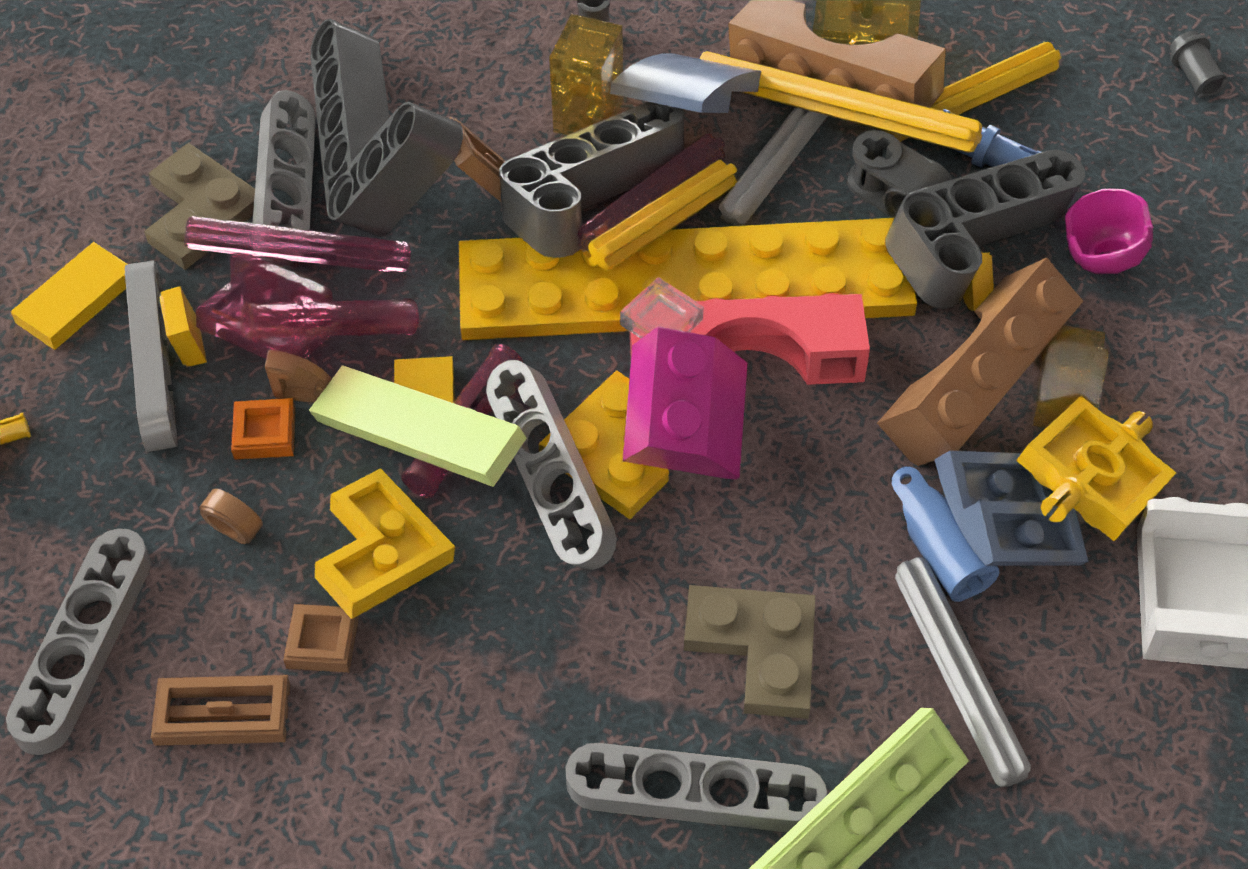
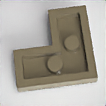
M187 143L148 173L152 186L174 200L178 205L144 231L147 242L184 270L189 268L253 216L255 188L190 143Z
M689 585L684 651L747 656L744 713L809 719L815 595Z

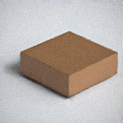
M294 604L283 659L286 669L349 673L359 616L351 619L341 607Z

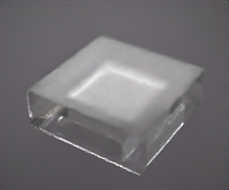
M658 277L620 312V325L639 338H643L657 326L690 332L703 320L704 306Z

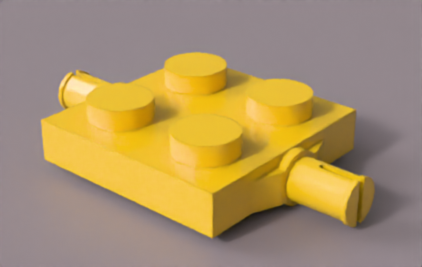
M1080 396L1033 439L1016 460L1033 475L1037 482L1053 491L1041 503L1042 514L1046 517L1057 506V510L1049 520L1061 522L1074 508L1089 525L1099 529L1111 540L1115 541L1145 509L1148 500L1154 499L1176 474L1172 468L1155 456L1141 440L1151 432L1153 428L1152 419L1148 416L1141 425H1137L1146 414L1137 411L1132 413L1121 424L1103 414L1084 397Z

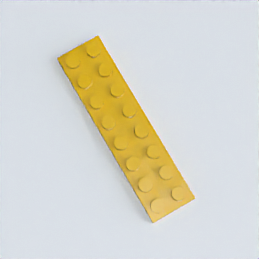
M894 218L671 229L609 271H604L599 265L593 267L588 260L592 256L588 249L589 243L603 233L583 234L581 249L573 255L552 258L538 253L521 237L459 241L460 330L462 340L629 331V304L653 301H706L713 298L732 300L765 298L768 296L801 297L821 296L829 293L839 295L862 294L865 318L915 316L917 300L915 290L885 246V237Z

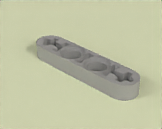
M289 90L275 93L260 117L251 237L252 246L256 254L265 262L277 267L290 266L297 260L308 244L310 232L316 117L310 102L300 94ZM288 121L293 125L290 130L285 129ZM278 148L288 152L294 157L297 164H288L281 160L274 149ZM275 188L286 192L294 201V205H286L280 202L273 195L271 189ZM279 224L284 225L281 229V237L279 233L275 232Z
M154 260L125 265V281L136 410L141 439L146 452L178 447L173 391H169L167 386L172 385L169 350L168 346H165L163 340L168 339L159 298L163 289L158 267Z
M508 360L499 364L492 371L487 381L486 393L488 401L496 418L518 425L527 437L515 455L514 460L555 552L561 560L581 569L595 570L604 566L611 559L616 548L617 538L615 529L545 378L539 371L518 360ZM517 379L524 382L518 387L521 399L524 404L532 409L525 410L521 403L510 398L516 392L513 383ZM547 423L550 429V440L547 446L542 451L531 454L527 444L531 431L537 425ZM569 473L574 483L573 491L566 501L554 504L550 497L551 485L559 475ZM575 516L581 527L594 532L587 539L589 549L586 552L576 548L583 541L582 534L578 525L567 519Z
M118 528L110 530L99 536L90 547L9 707L6 717L7 729L21 750L33 755L51 753L64 745L71 735L150 570L151 560L144 540L138 533L130 529ZM125 550L129 551L132 560H121L113 573L108 561L109 557L120 558ZM111 577H113L117 588L109 584ZM105 601L112 605L108 616L99 623L84 624L78 621L79 613L89 603ZM73 654L85 658L83 668L75 676L68 679H56L51 676L52 667L62 657ZM42 689H45L49 693L53 694L50 702L48 701ZM47 708L53 720L50 726L39 725L35 732L32 733L26 722L29 718L34 720L40 719Z
M591 743L577 748L570 755L565 767L567 791L571 799L580 807L589 810L787 833L827 796L824 781L811 768L795 764ZM592 765L604 766L605 776L609 777L602 779L599 789L588 788L586 777L582 776L590 773ZM626 766L635 767L632 773L633 794H623ZM656 771H667L679 779L681 788L675 796L668 799H657L645 791L643 787L644 780ZM732 778L745 786L748 796L743 803L737 806L726 807L713 800L710 788L721 779ZM759 781L769 782L766 810L756 808L760 791ZM790 787L803 788V797L811 800L804 802L802 811L795 812L789 810L788 800L782 798L788 796Z

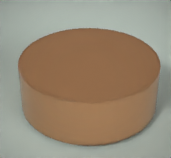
M212 489L199 507L201 516L210 526L241 544L250 543L263 526L261 518L249 506L220 489Z

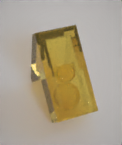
M1063 325L1042 350L1033 426L1047 428L1080 396L1084 397L1098 409L1109 357V351L1104 348L1105 332Z

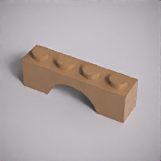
M751 0L728 23L730 57L928 108L932 106L944 91L946 48L898 33L885 40L871 44L846 45L834 43L817 36L806 25V4L794 0Z
M1044 258L1005 276L974 311L981 321L970 337L939 366L911 384L877 424L909 461L917 466L935 461L934 459L950 450L959 451L1082 304L1083 300L1048 258Z

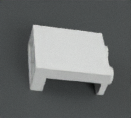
M1179 497L1148 500L1137 527L1143 659L1248 669V504L1230 503L1221 505L1189 502Z

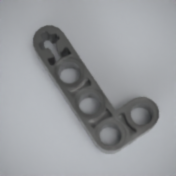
M647 102L507 160L499 168L503 221L533 249L544 256L559 258L573 255L583 245V209L669 173L682 165L684 162V110Z
M1048 150L913 191L904 198L885 237V246L917 295L925 303L941 309L953 308L960 303L982 263V253L979 247L1047 225L1062 217L1085 178V169L1082 163L1068 152Z

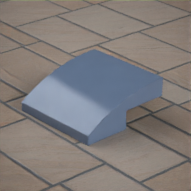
M664 53L642 59L624 70L611 82L610 94L699 113H728L732 91L758 92L761 71L673 53Z
M950 450L934 459L946 500L963 536L985 566H1080L1089 562L1076 510L1073 508L1061 522L1049 520L1057 510V506L1046 517L1042 514L1041 503L1053 491L1037 482L1033 475L1016 461L1021 453Z

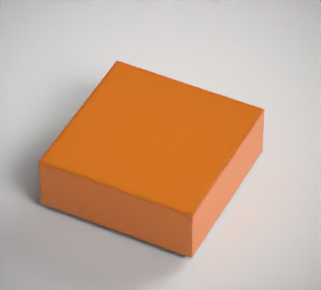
M293 398L234 402L231 445L234 460L294 456L296 408Z

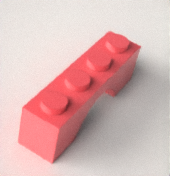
M829 293L821 296H768L765 298L732 300L713 298L706 301H653L629 304L631 356L632 345L657 326L716 337L733 352L754 350L775 355L792 365L807 385L865 382L870 346L862 294L839 295Z

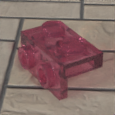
M243 250L236 251L230 257L231 281L196 308L197 328L267 359L269 350L286 352L305 359L331 336L333 294L329 288Z

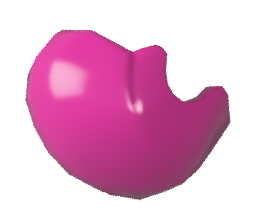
M1101 189L1086 194L1077 200L1065 215L1069 252L1076 264L1081 265L1084 270L1094 274H1118L1141 263L1152 247L1153 224L1148 204L1142 197L1126 189Z

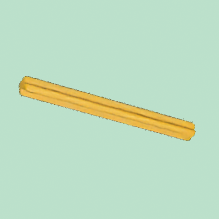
M710 51L703 52L700 59L761 71L758 92L741 93L967 153L974 152L982 140V124L975 119Z

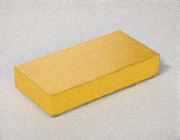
M95 242L91 243L10 311L15 323L53 350H56L126 289L125 265L128 264Z

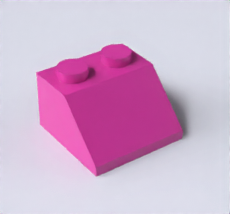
M657 326L632 345L623 462L725 479L740 478L748 363L716 337Z

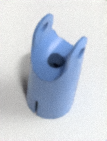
M903 467L898 469L892 477L891 484L903 503V513L907 522L909 537L923 558L928 561L933 573L951 600L961 602L988 589L999 576L998 566L984 565L963 536L946 498L939 491L930 487L916 468ZM910 476L912 478L911 482L905 485L901 483L904 477Z

